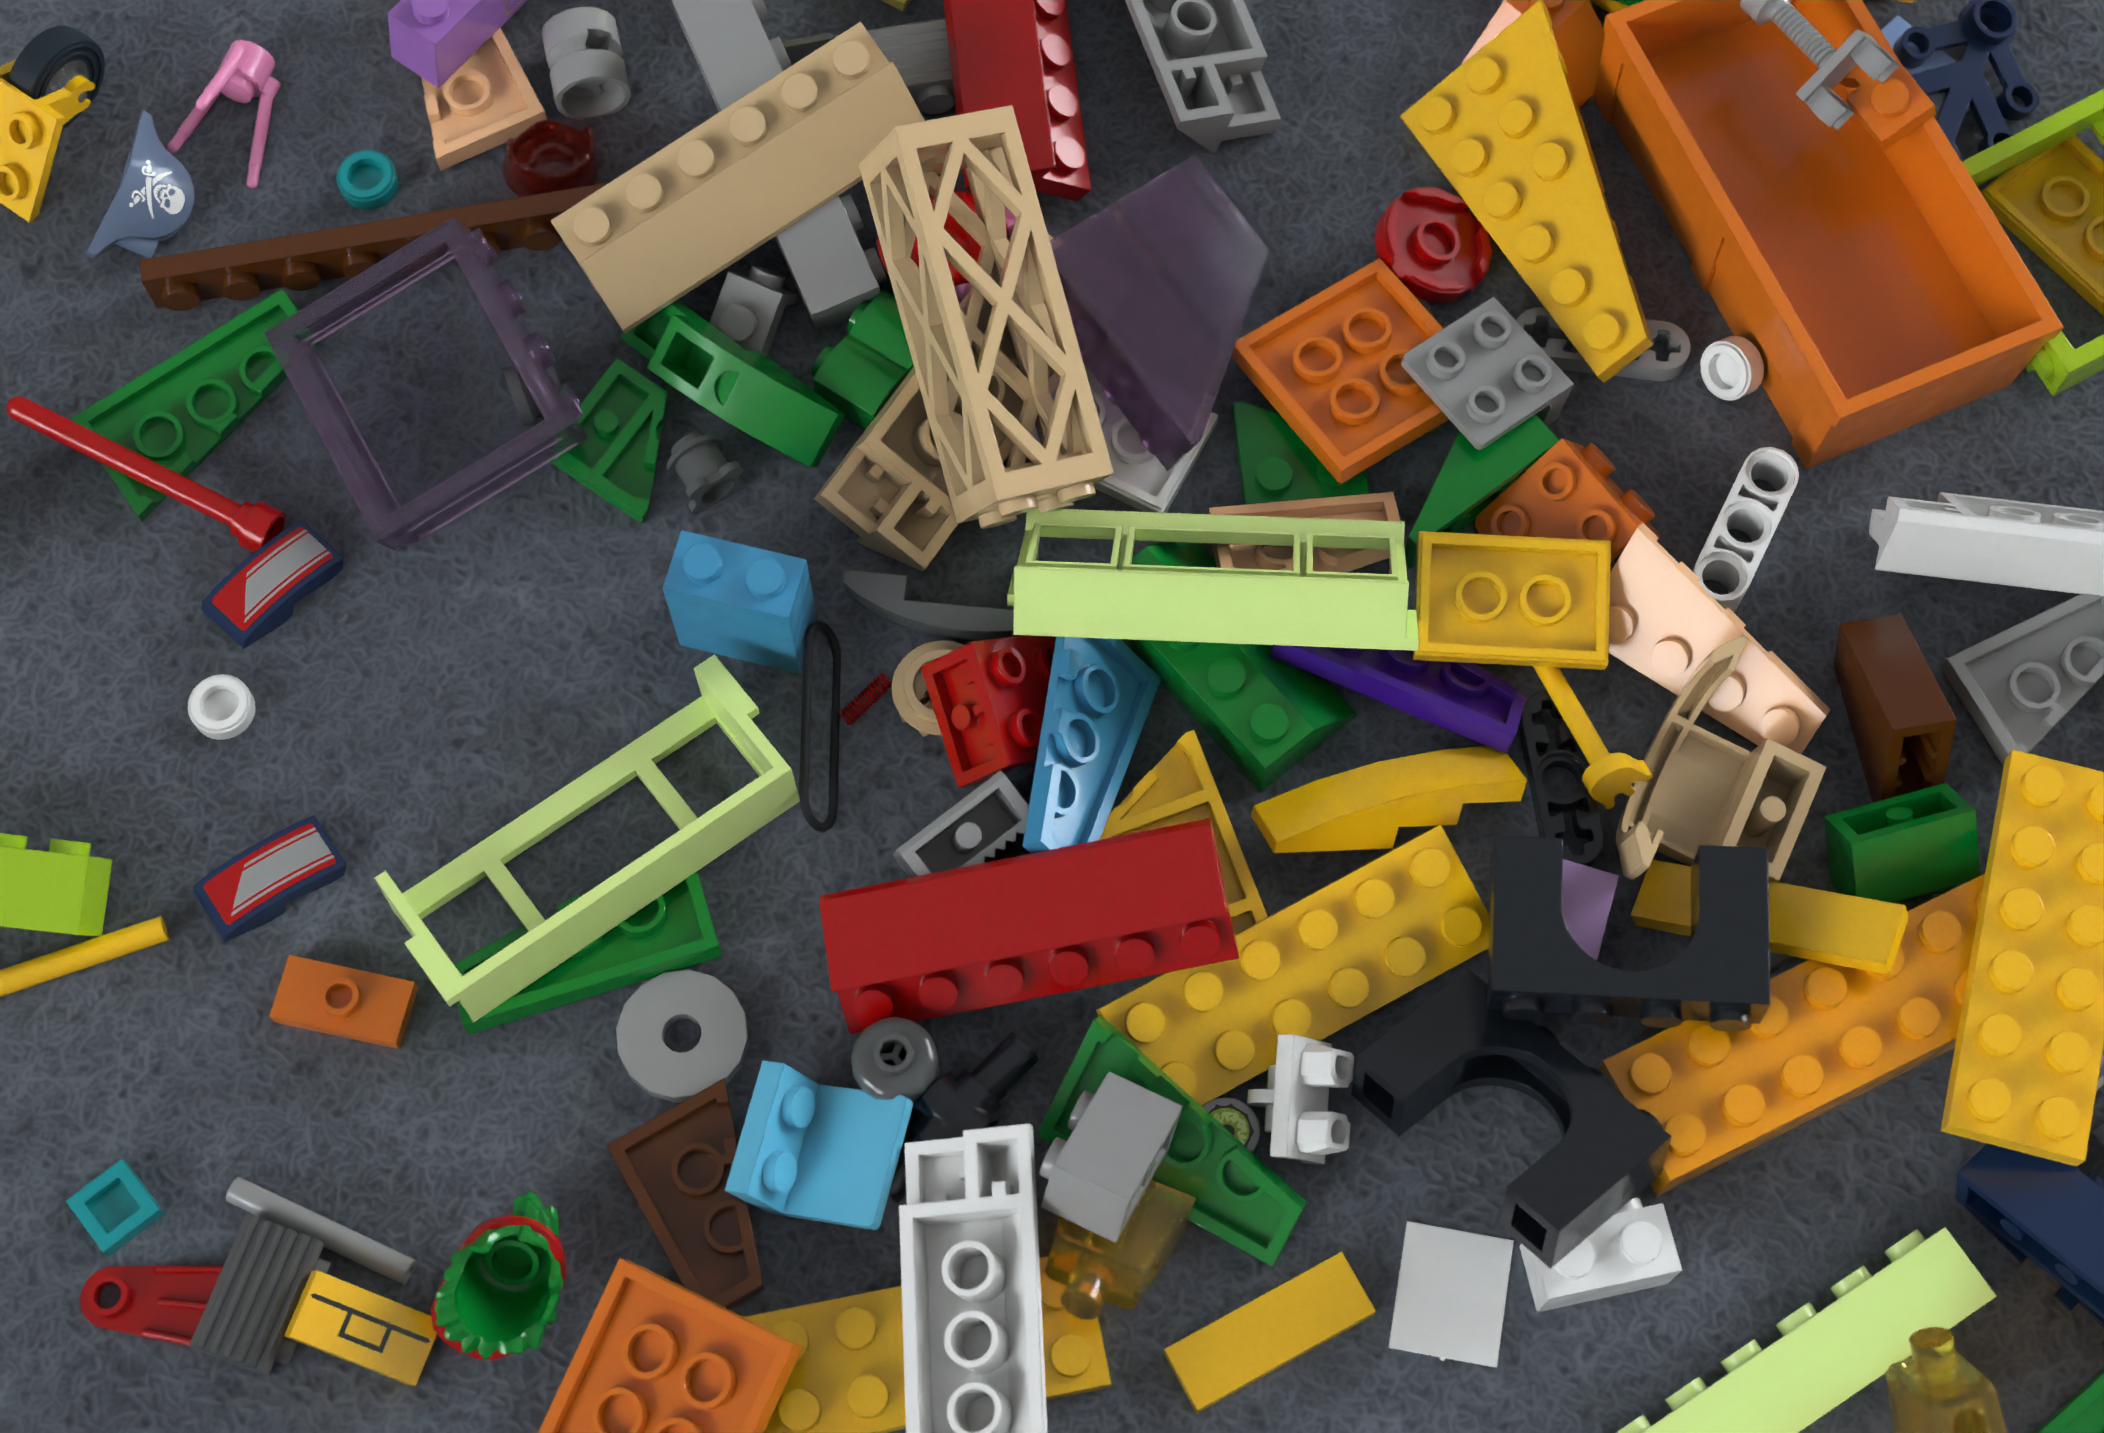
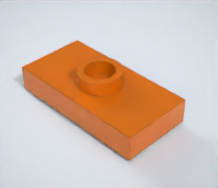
M288 955L269 1017L273 1022L400 1049L419 987L414 981Z

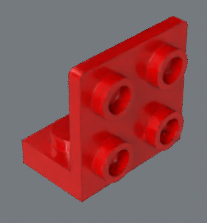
M1022 635L972 641L921 666L958 788L978 785L990 779L1000 770L1004 773L1018 766L1036 763L1056 637Z

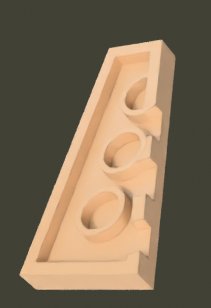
M1642 522L1635 530L1610 572L1608 653L1678 696L1695 669L1715 648L1741 635L1747 637L1748 640L1734 672L1715 690L1702 711L1758 746L1768 738L1802 754L1831 709L1772 650L1766 651L1744 629L1746 624L1729 607L1724 609L1698 583L1700 579L1682 561L1678 563L1657 542L1659 538Z

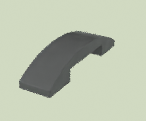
M843 570L842 583L847 595L872 613L899 626L923 634L961 641H980L993 639L994 637L1022 636L1013 635L1014 610L909 601L910 585L907 575Z

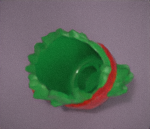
M528 1191L526 1195L516 1196L513 1199V1213L493 1217L479 1223L459 1247L458 1251L450 1258L451 1266L444 1272V1280L435 1294L430 1312L434 1331L446 1344L459 1353L476 1359L497 1360L512 1353L523 1354L526 1348L536 1350L541 1345L546 1325L553 1324L557 1319L556 1306L567 1277L565 1254L561 1241L558 1238V1214L556 1208L552 1205H547L544 1208L540 1197L534 1192Z

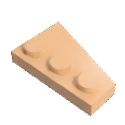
M1394 492L1209 508V514L1401 521ZM1212 543L1217 568L1293 570V546ZM1313 547V571L1347 573L1389 558V550Z

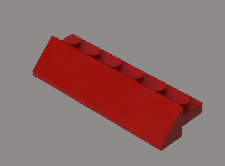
M943 0L956 114L960 115L1012 105L1036 191L1077 202L1091 191L1066 0ZM963 169L965 188L970 189L965 169Z
M1210 818L820 895L819 899L831 992L837 991L849 1034L863 1032L866 1027L885 1018L900 1017L921 1021L1239 959L1238 944Z

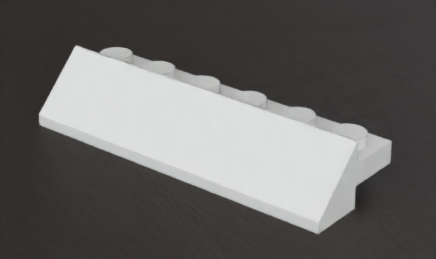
M1939 492L1937 502L1888 496L1886 510L1872 509L1869 535L1879 545L1875 570L2104 596V511Z
M1028 1123L963 1130V1137L905 1143L907 1205H899L906 1433H1048L1033 1126Z

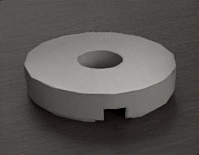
M693 970L664 972L641 984L624 1004L616 1027L618 1055L632 1081L651 1096L675 1103L687 1100L725 1078L728 1084L742 1068L749 1047L747 1017L735 993L716 977ZM679 1020H691L701 1027L699 1043L687 1052L672 1051L665 1045L664 1038L667 1029Z

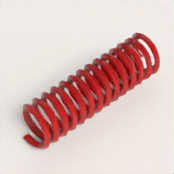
M880 672V676L877 675V679H873L874 682H870V685H867V688H864V691H861L858 697H854V700H851V703H848V706L842 709V713L838 712V715L846 721L847 725L857 721V718H860V715H863V712H866L869 706L876 703V700H879V697H882V694H885V691L892 687V682L884 673Z

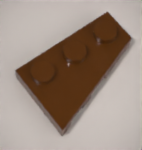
M725 1078L606 1146L684 1288L731 1310L765 1290L749 1203L725 1191L738 1141L728 1087Z

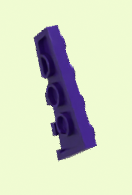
M1273 645L1269 656L1293 665L1298 669L1315 674L1351 689L1356 693L1368 696L1409 713L1416 718L1426 720L1505 754L1515 738L1528 697L1475 663L1413 660V651Z

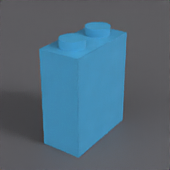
M681 530L662 588L679 644L801 674L805 632L809 625L816 622L818 618L807 560Z

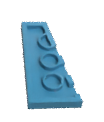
M1056 637L1023 840V847L1031 854L1097 841L1101 838L1162 679L1120 639Z

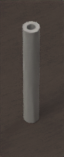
M237 1177L227 1191V1202L272 1223L280 1224L286 1228L319 1239L324 1242V1248L403 1285L407 1284L417 1265V1260L241 1177Z

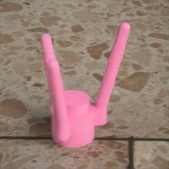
M234 41L227 51L216 75L206 86L204 92L197 99L195 107L169 142L167 150L170 153H175L180 149L221 93L238 103H249L252 98L259 97L246 181L248 188H256L259 182L260 170L262 169L272 104L281 86L278 80L271 77L275 68V61L269 52L250 41Z

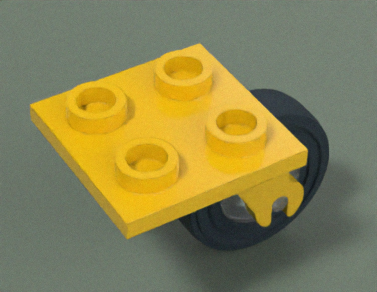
M55 26L43 31L27 44L16 60L0 66V203L27 222H32L39 215L62 129L68 127L91 104L101 87L104 77L105 58L101 48L90 37L69 26Z

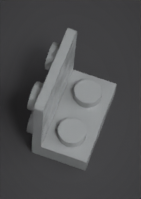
M1494 296L1405 353L1401 362V366L1478 450L1486 448L1535 414L1546 426H1549L1558 419L1574 386V383Z

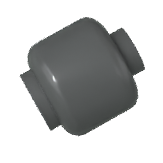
M900 1017L880 1019L866 1027L855 1041L851 1055L853 1075L859 1090L880 1100H891L898 1095H903L913 1102V1107L928 1088L938 1080L940 1072L936 1044L928 1031L915 1021ZM900 1055L906 1057L903 1062L899 1058ZM885 1063H893L895 1066L887 1065Z

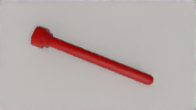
M13 397L6 405L7 414L13 420L229 526L230 534L238 538V544L252 552L257 551L268 541L280 534L284 528L286 513L263 501H259L256 504L246 501L241 505L25 397Z

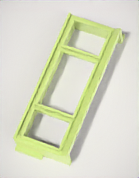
M1036 508L1026 513L1023 542L1017 566H1014L1007 594V606H1014L1013 635L1418 651L1419 635L1416 610H1407L1409 581L1407 580L1404 546L1405 521L1056 509L1040 513L1039 509ZM1040 537L1114 540L1111 562L1109 564L1039 561ZM1135 541L1293 546V570L1131 564ZM1313 547L1389 550V574L1313 571Z
M715 654L693 668L701 697L409 890L402 893L386 870L375 877L391 909L412 935V938L405 942L407 949L449 1007L459 1001L473 1022L477 1021L800 802L791 767L751 720L760 714L757 705ZM718 724L760 777L697 818L656 766V763L710 727ZM638 776L680 830L545 920L504 864ZM487 876L528 932L462 976L421 919Z

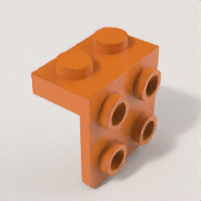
M1563 438L1481 511L1475 519L1477 531L1480 534L1611 541V562L1623 552L1635 530L1642 522L1658 538L1661 536L1649 523L1655 517V513L1644 499L1631 488L1624 493L1612 480L1610 475L1616 469L1608 457L1593 443H1589L1584 447L1582 444Z

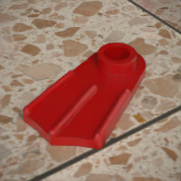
M224 1265L106 1267L95 1272L84 1284L80 1295L81 1310L85 1318L99 1328L190 1346L192 1337ZM109 1285H118L121 1291L118 1303L111 1308H102L99 1304L101 1291Z

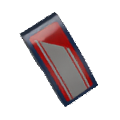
M301 519L268 541L236 567L202 601L201 610L244 649L285 623L293 615V607L296 601L329 582L342 571L344 557Z
M313 815L269 836L231 858L195 883L193 892L224 942L279 917L284 913L286 903L339 879L345 874L347 865Z

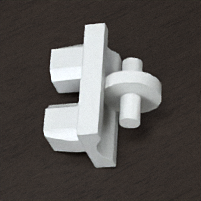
M1294 1034L1278 1035L1276 1065H1269L1267 1089L1248 1090L1247 1105L1266 1108L1264 1132L1271 1133V1157L1298 1160L1307 1164H1325V1155L1346 1151L1349 1148L1350 1123L1347 1116L1337 1112H1328L1329 1088H1348L1350 1082L1353 1081L1354 1055L1351 1052L1332 1048L1330 1043Z

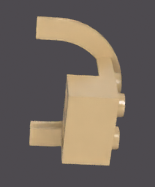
M1741 635L1715 648L1699 664L1672 704L1645 755L1644 762L1653 777L1648 781L1634 782L1632 784L1635 793L1627 797L1616 831V845L1624 877L1630 880L1637 878L1650 867L1656 851L1687 866H1691L1699 845L1768 848L1769 881L1778 882L1782 876L1827 767L1768 738L1750 752L1694 725L1695 720L1715 690L1734 672L1748 640L1747 637Z

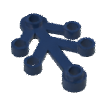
M1971 0L1960 11L1958 21L1929 29L1911 27L1897 39L1893 46V51L1901 64L1906 68L1913 69L1920 67L1934 51L1965 45L1959 62L1911 75L1927 96L1947 91L1936 121L1961 161V153L1954 141L1969 105L1984 136L1978 145V153L1993 146V142L1999 143L2015 134L2008 129L2004 118L2012 121L2022 120L2038 105V94L2034 87L2026 82L2009 45L2015 37L2018 19L2015 9L2007 0ZM1908 42L1915 44L1919 48L1920 53L1911 50ZM1987 58L2004 89L1998 95L1996 101L1982 72ZM2011 95L2022 99L2025 107L2015 104Z

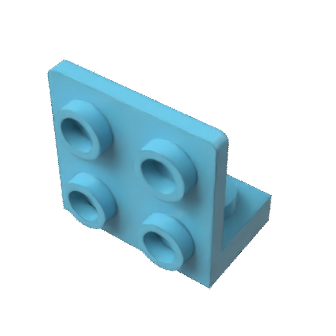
M762 1061L725 1191L766 1213L877 1230L882 1222L913 1108V1102L903 1095H898L891 1100H880L873 1098L862 1090L820 1085L784 1063Z

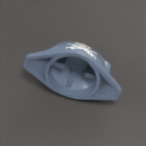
M142 110L119 189L91 241L85 257L95 259L107 250L120 246L147 258H152L157 244L173 237L184 226L192 211L194 186L191 177L184 165L164 148L156 134L151 114Z

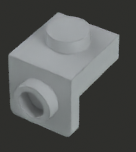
M752 265L749 273L728 271L710 324L742 348L757 350L767 356L785 306H795L799 294L783 287L786 277L760 266Z

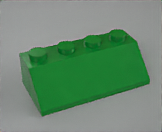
M1162 542L1146 546L1132 557L1131 564L1217 568L1216 561L1199 543ZM1122 639L1138 657L1162 678L1161 683L1260 792H1263L1357 716L1352 707L1326 679L1269 656L1273 645Z

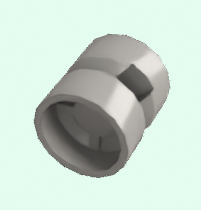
M577 7L553 15L544 24L541 34L548 67L551 69L549 75L557 110L564 116L576 120L619 112L628 104L631 91L625 63L621 58L623 53L615 18L608 11L596 7Z

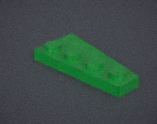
M281 289L72 417L71 420L187 478L319 345V342L285 291ZM102 464L141 521L168 497Z
M698 871L477 1021L473 1022L461 1003L457 1001L462 1024L468 1035L648 980L664 972L677 971L722 957ZM580 894L556 906L558 912L580 898ZM522 925L456 962L454 966L464 976L528 931Z

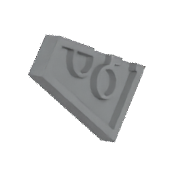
M2080 594L1948 657L1940 667L2003 767L2005 758L2013 749L2029 753L2104 675V596Z

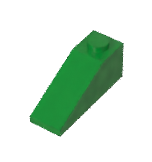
M1536 414L1482 450L1476 449L1459 431L1409 535L1405 549L1406 564L1410 569L1416 565L1417 536L1419 531L1460 533L1475 522L1477 515L1559 441L1556 435Z

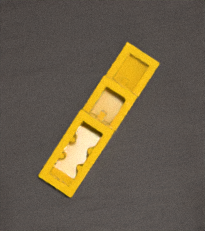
M1491 747L1443 749L1379 761L1312 781L1254 805L1251 817L1273 853L1393 849L1399 827L1457 825L1463 803L1521 801L1527 779L1507 753L1505 754Z

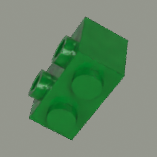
M1946 783L1824 816L1830 879L1833 887L1840 894L1895 903L1926 893H1945L1952 890L1956 885L1966 883L1981 876L1976 810Z

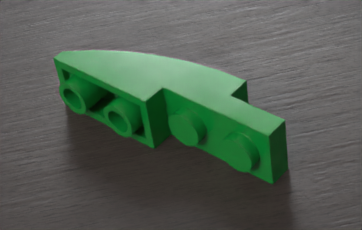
M679 300L671 303L627 333L622 332L620 336L623 341L650 360L647 366L650 371L675 389L745 433L810 467H818L845 416L843 412L763 353L757 350L742 348Z

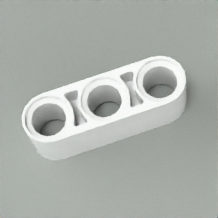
M1774 447L1759 448L1750 453L1744 461L1692 570L1700 579L1698 583L1724 609L1729 607L1733 612L1736 611L1745 595L1798 483V466L1792 456L1782 449ZM1760 479L1767 481L1776 491H1764L1757 487L1752 480ZM1736 529L1743 531L1749 535L1752 542L1743 543L1737 541L1730 535L1728 530ZM1703 581H1718L1725 586L1729 594L1720 595L1713 593L1707 589Z

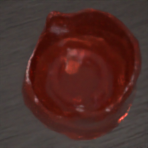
M542 120L534 123L527 130L519 134L515 141H513V138L508 139L506 155L502 161V173L509 189L518 197L596 185L598 180L596 142L592 128L586 126L584 130H580L564 123Z

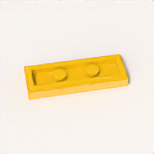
M1340 1252L1165 1348L1163 1353L1195 1412L1199 1413L1372 1317L1376 1310L1344 1254Z

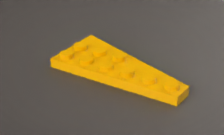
M1539 0L1401 114L1400 117L1596 376L1605 383L1653 345V341L1633 278L1629 275L1620 246L1619 233L1615 221L1611 218L1604 196L1605 189L1580 109L1576 106L1567 78L1568 71L1554 37L1553 24L1548 8L1542 0Z

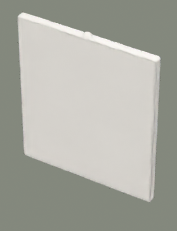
M1407 1221L1388 1348L1440 1357L1442 1361L1446 1358L1497 1368L1514 1240Z

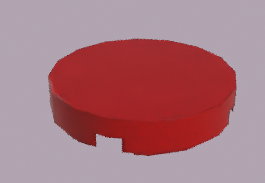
M1415 187L1405 191L1400 197L1395 198L1378 218L1374 241L1378 258L1390 268L1415 297L1427 302L1451 303L1467 296L1489 271L1492 247L1489 233L1479 220L1475 221L1473 216L1466 211L1468 208L1467 204L1459 196L1435 187Z

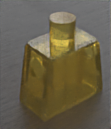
M1151 1180L1116 1243L1057 1215L1045 1273L1050 1279L1066 1285L1061 1296L1063 1307L1073 1316L1087 1320L1099 1316L1105 1301L1126 1310L1136 1308L1179 1247L1196 1197Z
M1928 1327L1914 1332L1909 1337L1912 1357L1891 1364L1886 1371L1894 1433H2008L1993 1384L1956 1351L1952 1332L1942 1327Z

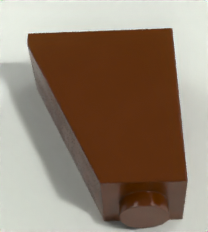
M1902 614L1841 623L1839 625L1833 666L1872 803L1945 783L1957 719Z

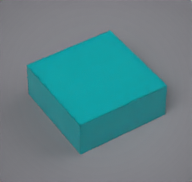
M122 1158L66 1200V1203L101 1251L109 1257L165 1214L130 1165Z

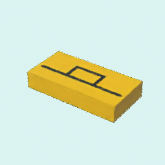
M312 1270L284 1336L399 1382L416 1386L437 1333L433 1329L430 1315L321 1271Z

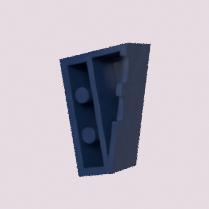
M1986 1144L1958 1171L1956 1199L2020 1263L2028 1257L2062 1286L2053 1296L2068 1311L2079 1303L2104 1328V1180L2092 1173L2085 1175L2072 1165Z

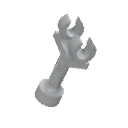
M1741 0L1740 7L1758 25H1763L1770 21L1774 22L1819 67L1814 75L1796 92V95L1808 105L1820 120L1830 128L1834 126L1837 131L1854 114L1850 106L1833 91L1837 84L1857 64L1875 81L1878 79L1882 84L1899 67L1895 59L1877 44V41L1871 35L1859 29H1856L1836 50L1791 5V0Z

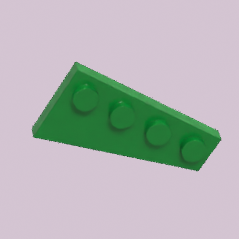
M1098 1015L1093 1020L1036 1135L1051 1144L1056 1137L1067 1141L1073 1130L1067 1128L1068 1122L1080 1096L1084 1091L1095 1095L1108 1072L1114 1073L1182 1105L1183 1107L1170 1147L1143 1195L1273 1267L1307 1202L1105 1018Z

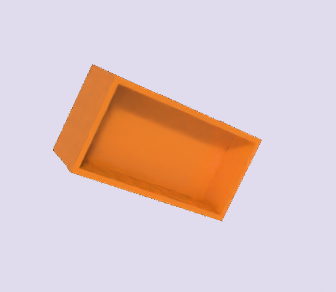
M1644 0L1605 16L1603 27L1605 38L1593 100L1606 122H1612L1692 262L1690 269L1704 292L1709 291L1733 335L1746 338L1758 349L1764 365V375L1761 384L1793 438L1791 445L1805 469L2010 386L2045 342L2054 339L2064 328L1934 116L1885 151L1880 148L1854 114L1838 131L1834 126L1830 128L1796 95V92L1814 75L1819 67L1774 22L1770 21L1766 24L1758 25L1740 7L1741 0ZM1791 0V5L1836 50L1856 29H1859L1871 35L1877 41V44L1887 51L1895 61L1899 60L1862 0ZM1838 83L1833 91L1847 103L1846 96L1857 88L1845 87Z

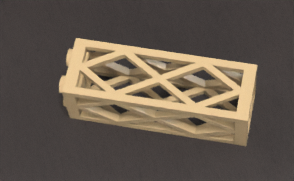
M1009 105L895 126L859 163V168L957 524L978 519L980 528L987 529L1017 520L1016 515L1032 511L1036 508L1039 509L1040 513H1045L1056 509L1073 507L1074 501L1095 495L1094 484L1114 474L1013 106ZM965 169L977 215L954 192L959 170ZM929 193L934 197L933 204H931ZM1005 206L1016 216L1010 243L1006 237ZM947 213L981 246L977 263L944 229ZM916 237L919 267L910 258ZM947 260L971 284L964 312L961 311ZM992 270H993V273H994L996 282L990 277ZM984 298L992 305L985 334L977 327ZM1006 321L1020 370L999 350ZM971 347L979 355L977 365L975 364ZM1048 364L1060 376L1054 400L1049 393ZM993 370L1024 401L1019 421L988 391ZM958 394L962 399L963 424L953 415ZM992 422L1013 442L1006 468L1003 466ZM1034 426H1036L1040 443L1032 436ZM1026 457H1027L1031 462L1025 463Z

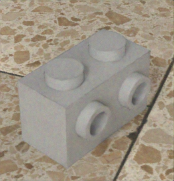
M1108 1072L1095 1095L1084 1091L1080 1096L1068 1122L1067 1128L1073 1130L1069 1139L1065 1141L1056 1137L1045 1156L1039 1175L1049 1180L1041 1207L1116 1243L1170 1147L1183 1106L1114 1073Z

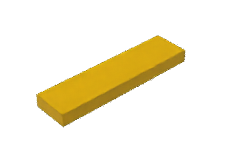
M1652 860L1631 912V917L1636 926L1691 936V866ZM1769 881L1770 952L1890 975L1909 919L1905 905Z

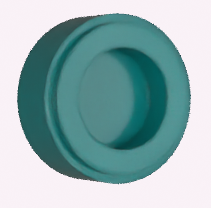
M361 150L349 155L342 161L336 174L337 185L344 200L351 206L362 210H372L384 206L392 200L399 186V178L393 162L388 156L375 150Z

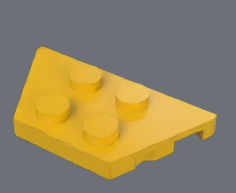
M1195 730L1184 733L1174 747L1139 781L1129 795L1110 812L1100 840L1210 818L1222 867L1225 892L1235 934L1268 916Z

